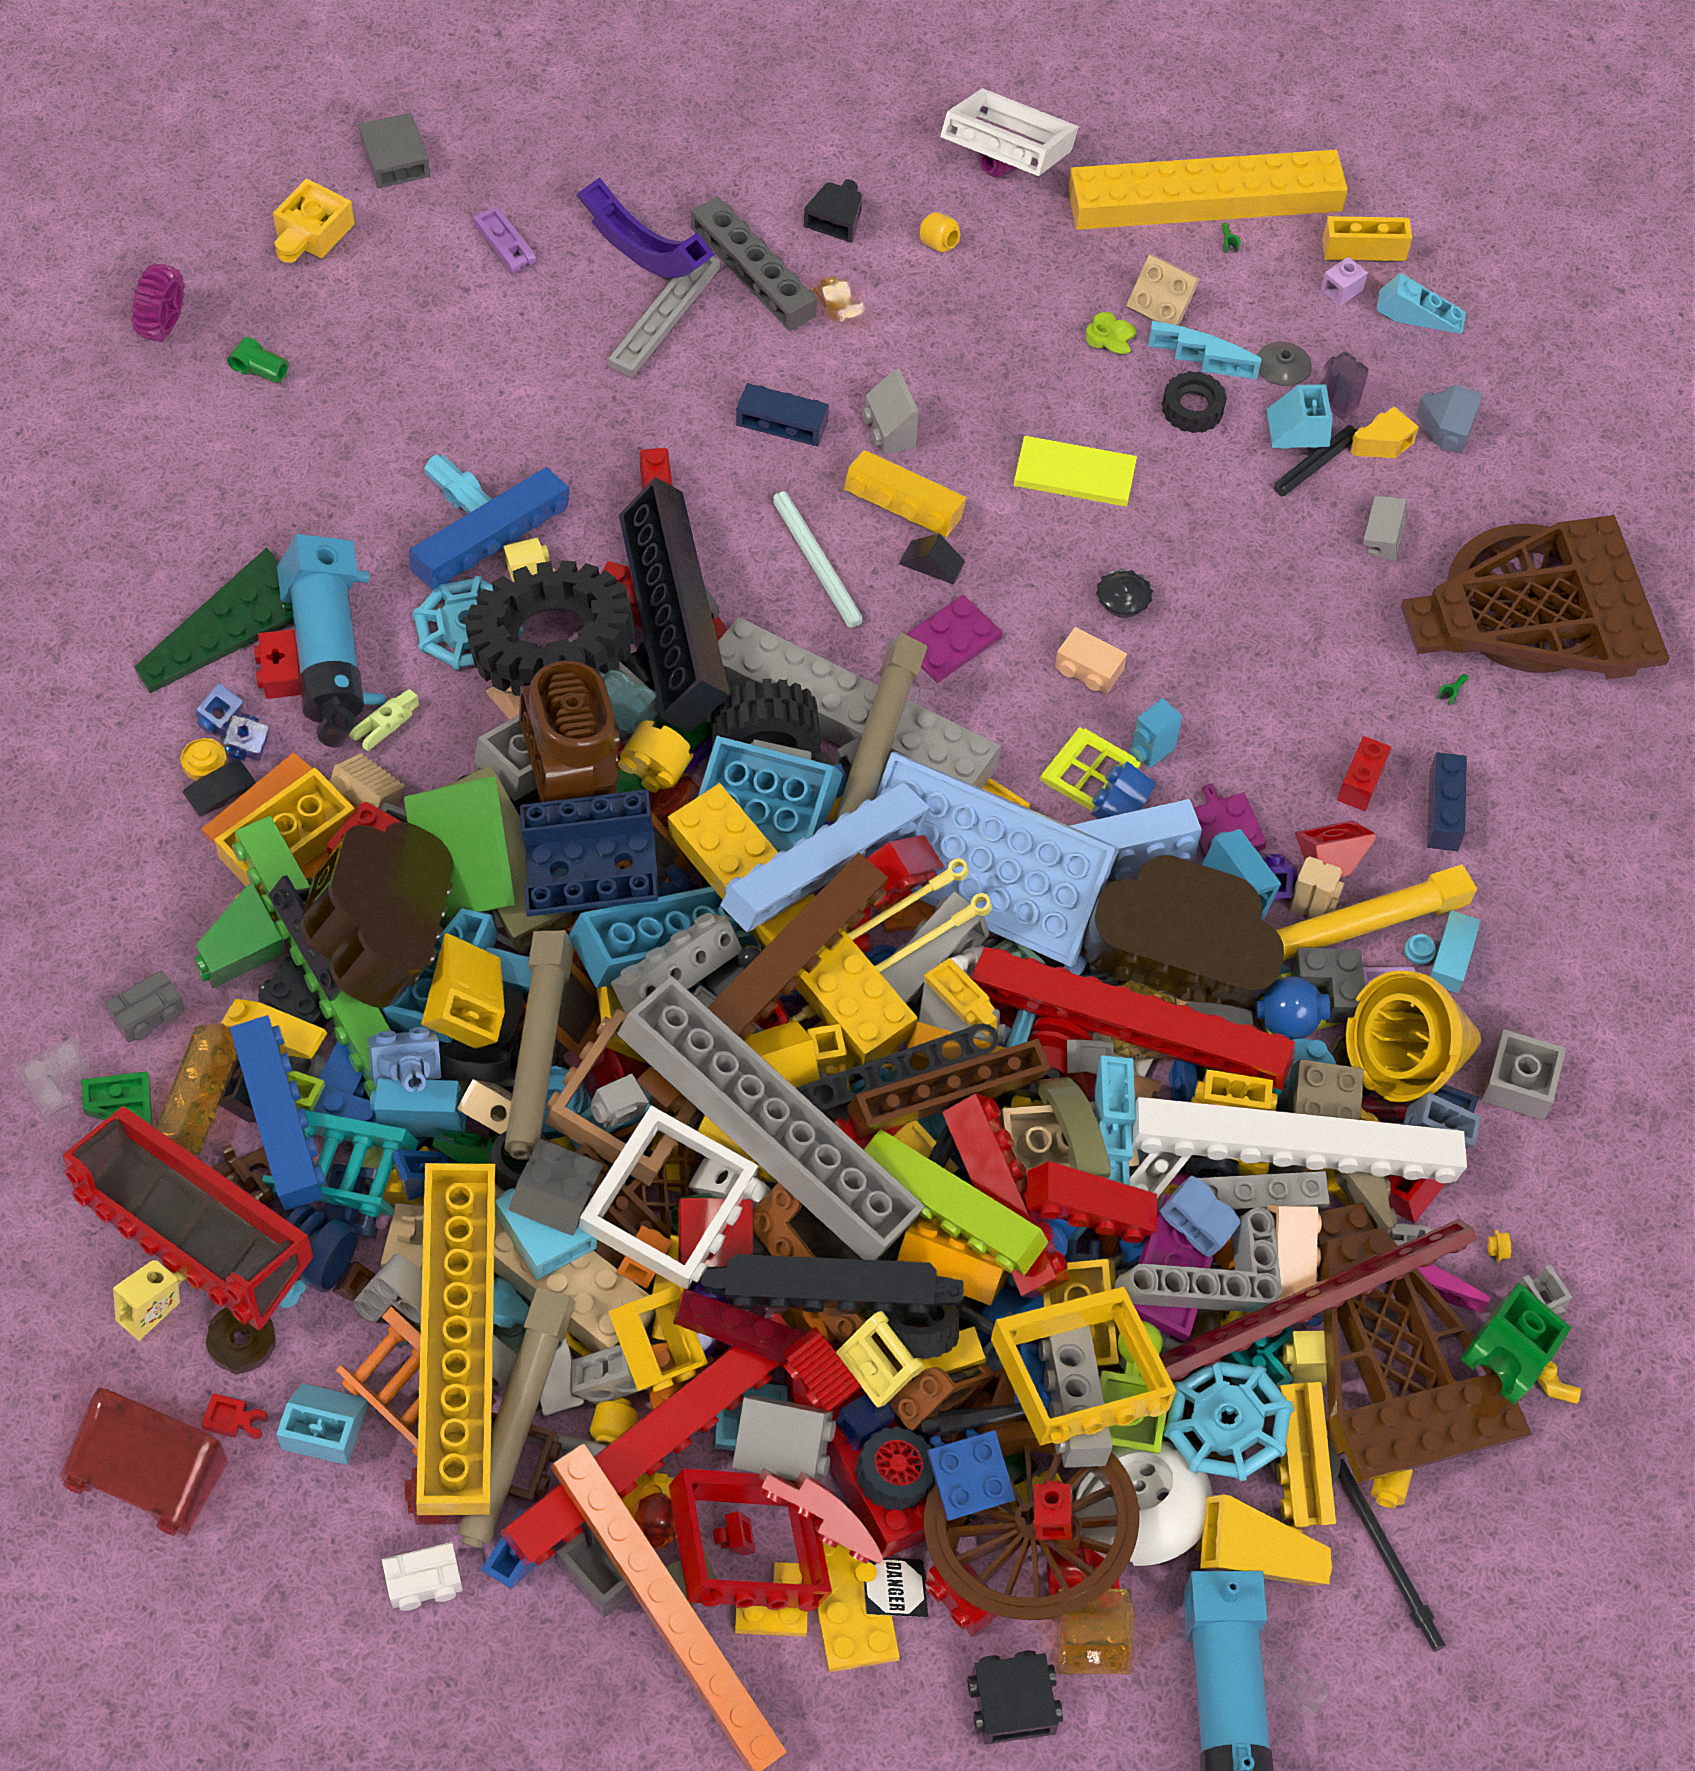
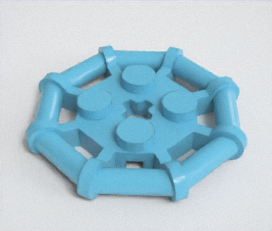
M475 576L474 579L442 584L435 588L420 607L415 608L412 613V619L415 621L419 638V650L422 653L427 652L451 665L454 670L474 665L472 654L463 655V651L470 649L466 625L462 624V622L467 617L471 604L477 605L476 597L483 589L493 591L492 584L484 581L482 576ZM441 599L445 600V606L442 609L439 607L438 610H433ZM428 622H437L438 631L430 634ZM523 626L519 629L518 637L522 635ZM444 641L451 648H454L455 652L452 653L437 644Z
M1218 1361L1213 1365L1202 1367L1180 1382L1176 1381L1173 1383L1176 1393L1169 1409L1163 1433L1165 1437L1171 1439L1188 1462L1190 1471L1195 1474L1204 1472L1238 1478L1239 1482L1247 1481V1476L1270 1461L1284 1456L1287 1451L1285 1443L1290 1415L1294 1411L1293 1403L1287 1401L1267 1375L1265 1367L1261 1365L1252 1367ZM1222 1376L1248 1381L1245 1385L1239 1384V1386L1230 1385V1382L1223 1381ZM1214 1377L1215 1384L1201 1393L1194 1391V1389ZM1259 1386L1271 1403L1263 1405L1253 1392L1255 1387ZM1185 1400H1189L1194 1403L1192 1418L1181 1421ZM1226 1411L1229 1415L1237 1414L1234 1419L1235 1423L1231 1425L1221 1423V1413ZM1275 1415L1273 1435L1271 1437L1263 1432L1264 1420L1266 1416ZM1184 1432H1195L1203 1443L1199 1452L1195 1450L1183 1434ZM1257 1442L1265 1446L1264 1449L1243 1462L1241 1455L1243 1451ZM1211 1451L1222 1456L1231 1454L1234 1457L1235 1463L1207 1459Z

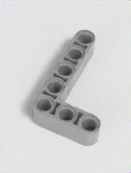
M1255 1207L1239 1217L1241 1224L1232 1234L1235 1270L1138 1264L1117 1278L1115 1288L1124 1286L1133 1304L1242 1312L1259 1310L1276 1302L1282 1292L1274 1218L1267 1209L1262 1207ZM1134 1280L1137 1281L1140 1289L1135 1285ZM1165 1282L1168 1283V1285L1170 1286V1290L1167 1288Z
M401 1254L393 1255L354 1300V1308L366 1320L376 1322L393 1305L421 1330L422 1270ZM494 1334L492 1392L498 1393L509 1382L517 1355Z

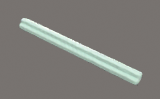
M785 491L776 493L773 496L775 507L845 623L850 628L861 625V613L788 493Z

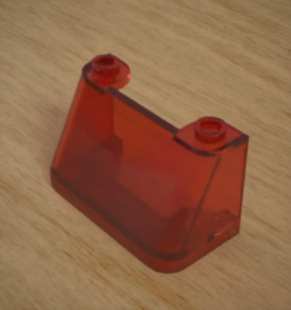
M99 1387L88 1404L60 1476L64 1481L63 1486L74 1493L82 1494L83 1490L90 1492L93 1488L98 1489L151 1513L154 1519L158 1521L156 1527L162 1532L172 1536L179 1532L187 1536L228 1464V1460L221 1443L210 1434L113 1391Z

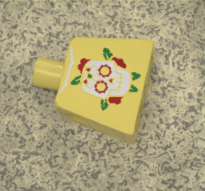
M157 1260L150 1261L113 1288L115 1320L140 1341L179 1304V1284L185 1280V1277L178 1271L173 1273L168 1268L166 1269Z

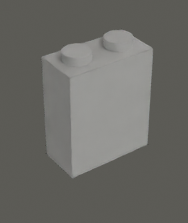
M757 1395L745 1397L732 1468L760 1474L763 1468L784 1479L794 1481L797 1480L802 1471L817 1481H822V1476L826 1477L830 1466V1456L826 1455L828 1441L831 1442L833 1440L836 1429V1422L832 1420L833 1411L828 1413L826 1409H816V1407Z

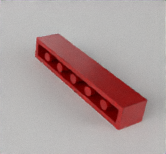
M975 1093L943 1111V1116L974 1187L1042 1229L1049 1242L1025 1275L1014 1269L1012 1270L1011 1274L1021 1296L1037 1298L1069 1281L1070 1279L1066 1272L1068 1265L1062 1253L1056 1250L1052 1240L1054 1233L1051 1226L1046 1220H1043L1040 1213L1027 1210V1181L1025 1179L1027 1171L1023 1163L1014 1154L1012 1149L1014 1142L1010 1133L1003 1128L999 1116L1001 1112L997 1103L990 1097Z

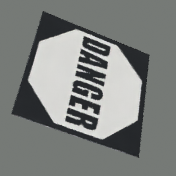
M884 1558L881 1561L882 1565L869 1560L876 1567L877 1575L871 1582L864 1581L866 1614L928 1618L924 1565L921 1559Z

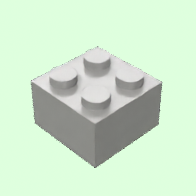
M1503 1029L1494 1049L1481 1101L1545 1120L1554 1102L1566 1048Z

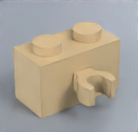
M396 1203L381 1260V1268L393 1255L401 1254L422 1270L424 1207Z

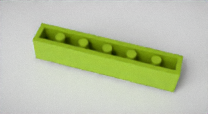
M882 1129L877 1132L864 1149L869 1156L925 1206L919 1214L921 1217L928 1221L933 1217L941 1223L940 1227L952 1237L957 1238L958 1235L966 1238L968 1240L967 1244L977 1253L984 1255L988 1252L996 1257L994 1261L1004 1270L1011 1273L1014 1269L1025 1275L1049 1243L1042 1229Z

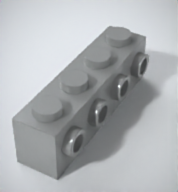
M712 913L704 914L695 920V924L687 930H682L672 935L671 941L663 947L649 951L645 955L646 958L637 965H631L620 972L621 976L613 980L611 984L626 1014L631 1012L670 976H673L688 990L739 954L742 947L728 917L713 915Z

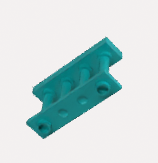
M305 1110L310 1126L304 1129L306 1138L319 1135L325 1139L316 1166L321 1165L325 1179L338 1144L345 1140L355 1145L339 1189L321 1185L324 1198L317 1201L360 1209L361 1213L370 1217L377 1218L380 1214L393 1216L395 1210L382 1199L394 1165L392 1153L395 1150L416 1151L419 1141L407 1129ZM372 1146L382 1147L384 1153L369 1195L352 1192L367 1149H371ZM264 1175L262 1181L272 1189L271 1193L278 1197L273 1177Z

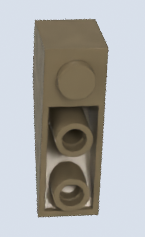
M1334 1169L1336 1182L1353 1204L1363 1202L1374 1229L1383 1228L1389 1235L1392 1228L1396 1226V1213L1394 1208H1390L1388 1201L1391 1192L1389 1178L1374 1176L1367 1172L1342 1173Z

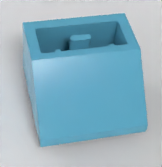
M1326 384L1297 385L1267 408L1266 414L1272 448L1330 447L1332 414Z
M302 1383L287 1402L276 1434L281 1449L348 1465L369 1402L363 1397Z

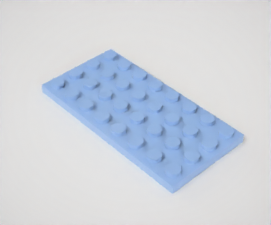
M891 752L875 799L886 788L891 787L893 789L904 782L930 807L920 827L901 839L925 835L945 866L936 872L937 875L947 870L949 863L957 858L963 859L969 869L966 879L962 881L953 880L936 892H929L919 900L936 907L942 898H949L955 891L971 904V900L976 894H986L992 903L991 912L984 916L989 931L1067 966H1075L1083 946L1085 932L1093 908L1104 890L1119 847L898 752ZM958 866L953 872L960 873L964 867ZM919 885L918 887L912 889V892H916L917 890L921 889L922 886ZM980 901L976 907L984 908L987 902Z

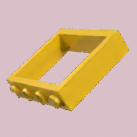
M1124 1286L997 1319L995 1322L991 1341L1040 1445L1051 1442L1060 1444L1076 1435L1083 1433L1092 1435L1105 1427L1116 1424L1125 1426L1137 1418L1148 1415L1157 1417L1170 1409L1176 1389ZM1114 1319L1149 1392L1050 1419L1016 1345Z

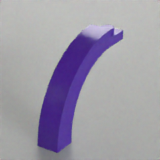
M600 177L577 195L594 217L591 222L615 248L649 272L668 278L684 277L715 255L698 232L687 240L675 241L664 238L646 228L624 208Z

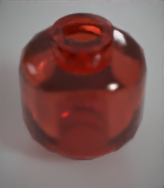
M653 1493L637 1502L634 1510V1520L652 1548H663L674 1541L677 1534L671 1498L663 1493Z

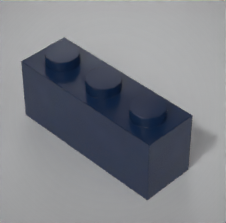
M747 383L736 408V426L818 447L828 423L829 404Z
M1440 752L1435 754L1429 771L1427 848L1457 852L1465 835L1467 756Z

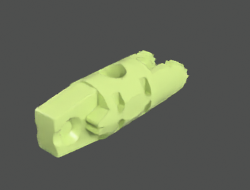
M409 689L398 697L391 698L355 726L350 732L349 737L356 741L372 731L362 743L363 748L370 751L413 715L412 711L419 704L418 695Z

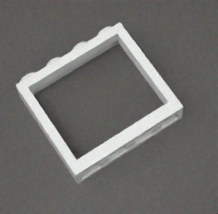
M982 88L947 111L940 137L1040 176L1071 152L1079 126ZM982 106L988 107L987 114L980 111ZM976 117H981L988 121L994 122L996 124H999L1001 126H1004L1006 128H1009L1011 130H1014L1016 132H1019L1021 134L1044 142V144L1041 145L1039 143H1036L1034 141H1031L1029 139H1026L1024 137H1021L1019 135H1016L1014 133H1011L989 123L983 122L981 120L976 119ZM1033 158L1038 159L1037 167L1031 165Z
M650 1106L581 1214L579 1229L678 1286L688 1289L692 1281L698 1282L708 1265L704 1261L709 1253L716 1254L725 1239L722 1232L726 1225L733 1226L743 1209L739 1204L744 1196L750 1198L754 1193V1189L760 1181L756 1178L758 1165L657 1108ZM658 1130L740 1176L685 1265L602 1219Z

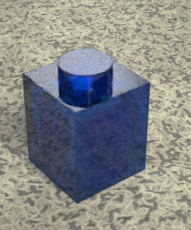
M865 1394L841 1409L836 1420V1426L852 1448L857 1451L864 1446L866 1441H869L872 1434L875 1432L879 1433L881 1429L887 1427L890 1429L895 1415L890 1402L885 1406L877 1408L870 1397Z

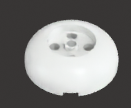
M1162 1440L1159 1454L1112 1446L1111 1452L1119 1459L1131 1478L1139 1504V1532L1130 1562H1133L1134 1566L1154 1565L1169 1561L1186 1552L1203 1536L1206 1517V1497L1214 1496L1207 1473L1198 1472L1195 1474L1190 1471L1188 1462L1177 1447L1168 1441ZM1141 1441V1443L1152 1445V1441ZM1089 1473L1076 1487L1073 1502L1105 1486L1093 1473ZM1168 1492V1496L1163 1501L1157 1499L1160 1493ZM1108 1497L1074 1514L1078 1518L1116 1515L1117 1511L1112 1498ZM1117 1526L1082 1529L1083 1537L1112 1545ZM1096 1552L1104 1558L1107 1556L1106 1554Z

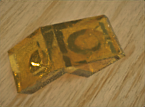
M836 275L821 279V285L813 287V291L832 321H842L866 312L863 301H853L847 279H837Z

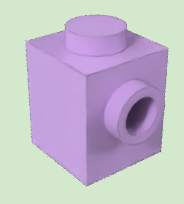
M1347 257L1324 273L1321 291L1341 306L1363 291L1368 273L1362 266Z

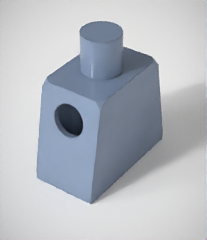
M1429 1092L1408 1107L1403 1125L1464 1131L1465 1149L1475 1147L1481 1116Z

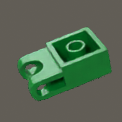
M1518 1282L1494 1307L1460 1357V1360L1472 1370L1479 1365L1487 1366L1494 1370L1502 1382L1500 1394L1514 1406L1532 1388L1572 1327Z

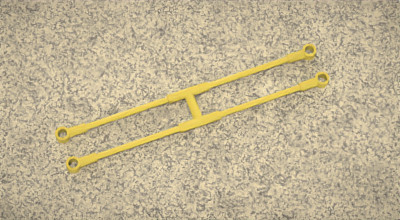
M960 858L952 860L948 865V869L929 880V884L847 935L854 940L929 892H936L953 880L962 881L966 879L969 874L966 862ZM958 866L964 867L960 873L953 872ZM983 893L976 894L972 898L971 904L952 915V919L874 967L880 973L952 927H959L976 915L985 916L989 914L992 910L990 898ZM980 901L987 902L984 908H977L976 906ZM808 1004L802 1008V1012L793 1016L790 1020L791 1022L796 1020L799 1023L806 1018H812L817 1013Z

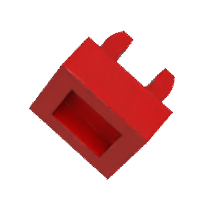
M739 1511L725 1514L727 1527L713 1530L715 1545L721 1544L722 1549L730 1547V1549L742 1556L756 1553L751 1519Z

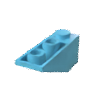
M1399 273L1379 291L1376 310L1393 321L1454 333H1463L1466 312L1404 274Z

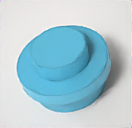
M1417 934L1406 941L1404 953L1412 963L1425 965L1434 959L1436 946L1429 936Z

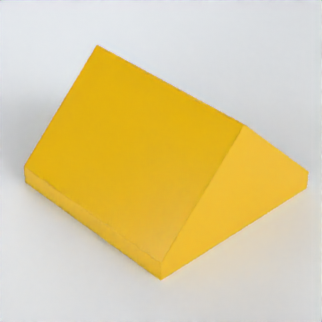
M796 1020L751 1034L744 1041L795 1088L820 1079L813 1039Z

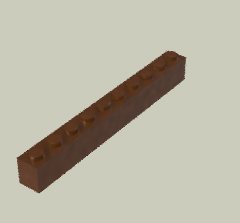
M858 852L707 1008L737 1036L746 1041L756 1029L753 1024L760 1017L767 1019L777 1008L778 1004L775 1001L782 994L789 996L800 983L797 978L804 971L810 974L821 962L822 958L819 956L826 948L832 951L843 939L844 936L841 933L848 926L853 929L865 916L863 910L869 904L875 906L886 894L884 887L888 877ZM652 1066L636 1080L649 1101L648 1104L666 1114L670 1110L676 1113L688 1100Z

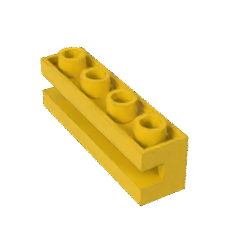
M1306 1382L1276 1385L1287 1401L1293 1403L1294 1411L1290 1415L1285 1443L1287 1451L1283 1457H1280L1281 1463L1276 1466L1277 1480L1279 1485H1283L1284 1499L1280 1500L1281 1517L1283 1520H1287L1288 1526L1294 1528L1317 1524H1336L1322 1383Z

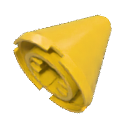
M1391 971L1370 981L1356 998L1360 1002L1354 1017H1348L1346 1046L1351 1066L1364 1069L1363 1085L1368 1090H1374L1383 1096V1099L1394 1102H1413L1426 1093L1434 1094L1479 1049L1481 1043L1479 1030L1448 991L1432 977L1415 971Z

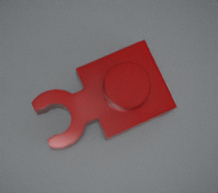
M213 1393L201 1427L203 1430L236 1438L239 1429L245 1430L250 1438L261 1439V1430L253 1428L251 1425L256 1420L267 1422L268 1415L261 1409H253L246 1412L248 1407L246 1401Z

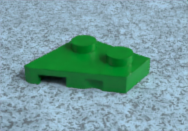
M148 1071L81 1079L82 1105L85 1115L105 1121L124 1106L153 1126L151 1087Z

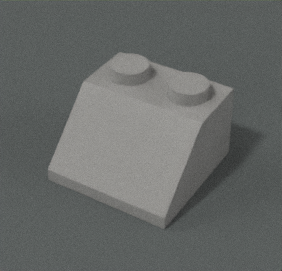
M896 369L866 394L865 407L862 408V417L866 425L870 424L872 428V441L875 446H880L883 455L916 447L919 411L900 369Z

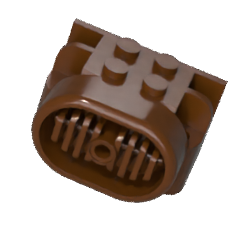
M557 661L542 667L534 675L530 685L520 687L519 724L540 801L549 802L617 793L615 787L618 781L617 748L620 747L618 730L615 729V715L603 678L592 667L576 661Z

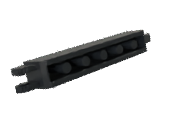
M735 1254L728 1260L727 1268H706L700 1277L701 1285L705 1287V1292L712 1295L726 1296L729 1303L734 1304L733 1306L739 1309H753L754 1305H768V1308L771 1310L787 1311L789 1306L803 1307L804 1311L815 1313L823 1312L824 1308H838L837 1311L844 1314H857L859 1309L872 1310L873 1314L883 1311L886 1316L893 1315V1311H907L909 1316L927 1317L928 1312L937 1313V1307L963 1305L964 1301L963 1280L938 1276L937 1270L928 1262Z

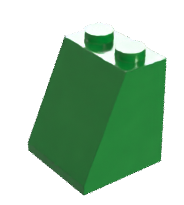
M253 883L245 887L196 944L197 956L194 957L196 963L195 968L202 982L209 981L211 987L215 988L283 955L282 938Z

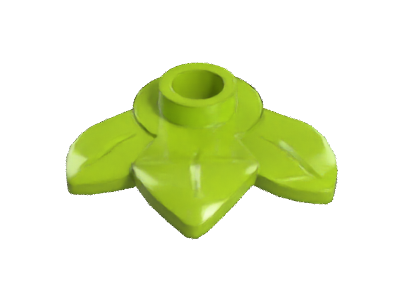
M1101 312L1095 315L1093 323H1090L1085 330L1086 341L1089 345L1095 348L1107 347L1110 351L1118 354H1128L1131 352L1126 341L1133 338L1137 332L1136 328L1129 322L1124 320L1116 321L1114 314L1111 312Z

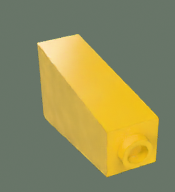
M1222 1494L1206 1497V1517L1203 1527L1200 1569L1212 1571H1263L1264 1579L1308 1586L1329 1584L1332 1573L1331 1548L1230 1495Z

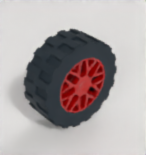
M887 1427L881 1429L879 1433L875 1432L872 1434L869 1441L865 1442L856 1462L858 1464L855 1468V1475L858 1478L857 1484L859 1488L861 1487L864 1496L871 1499L873 1504L883 1506L887 1510L898 1509L900 1511L905 1510L907 1507L912 1508L916 1506L918 1501H922L925 1498L935 1477L927 1450L932 1449V1447L924 1441L921 1435H916L910 1429L904 1430L901 1427L888 1429Z

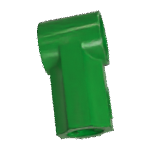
M243 337L227 357V363L234 371L239 372L240 370L243 375L251 372L275 383L283 380L289 368L288 360L263 350L260 343L250 337Z

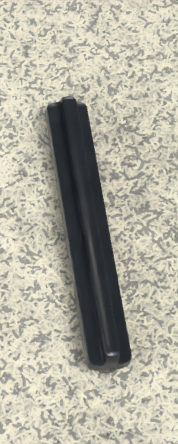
M1347 425L1330 439V447H1319L1274 483V491L1281 497L1287 495L1352 444V437L1357 429L1352 425Z

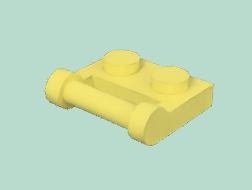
M879 1311L870 1317L836 1351L877 1408L885 1406L912 1378L925 1368L919 1358H913L887 1324L889 1319L883 1311ZM875 1332H877L903 1368L899 1372L871 1337Z

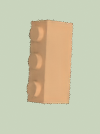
M1267 1204V1210L1274 1218L1282 1286L1281 1296L1278 1300L1318 1283L1316 1281V1271L1321 1262V1253L1317 1247V1233H1320L1322 1226L1318 1207Z

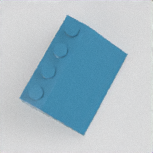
M716 736L698 797L720 783L772 846L778 851L784 850L787 852L803 837L809 839L814 836L824 825L834 805L843 774L837 768L828 764Z

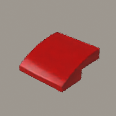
M726 1198L679 1199V1263L683 1265L687 1263ZM742 1199L739 1204L743 1208L741 1214L733 1226L726 1225L722 1232L725 1239L716 1254L710 1252L704 1261L708 1265L707 1269L710 1267L711 1269L727 1268L728 1260L735 1254L753 1255V1200Z

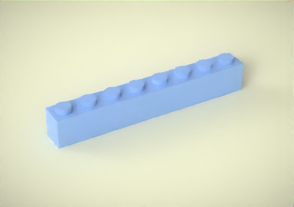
M904 782L893 789L888 787L881 792L878 798L873 801L870 799L864 801L851 814L849 812L842 814L834 824L830 826L827 824L823 825L809 839L803 837L787 852L781 850L770 862L765 865L762 863L756 865L745 877L734 878L725 888L727 893L721 906L746 932H749L828 884L858 852L867 858L888 842L900 840L918 829L930 807Z

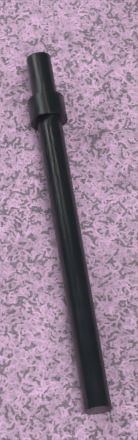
M1343 1458L1340 1459L1341 1465L1338 1478L1411 1610L1409 1616L1415 1627L1421 1628L1433 1652L1444 1648L1446 1644L1433 1623L1435 1619L1428 1605L1422 1603Z

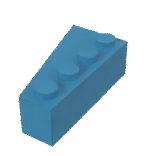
M464 908L460 909L437 940L438 944L434 948L437 950V954L432 964L423 969L415 984L409 986L393 1005L383 1009L391 1029L407 1033L412 1028L425 1027L421 1023L444 934L448 933L486 951L487 946L493 948L498 937L491 915ZM435 1031L439 1041L452 1043L453 1038Z

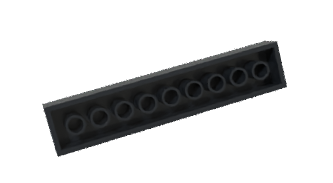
M655 477L619 514L661 718L691 733L719 705L725 702L730 693L683 492Z

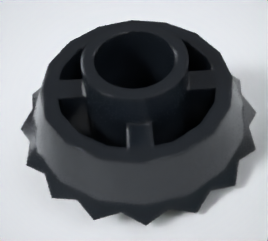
M1121 568L1117 572L1110 571L1108 575L1101 577V582L1097 583L1098 590L1096 595L1099 598V603L1116 617H1133L1142 610L1147 609L1148 604L1152 601L1151 595L1153 590L1150 588V582L1145 580L1142 574H1136L1133 570L1125 571Z

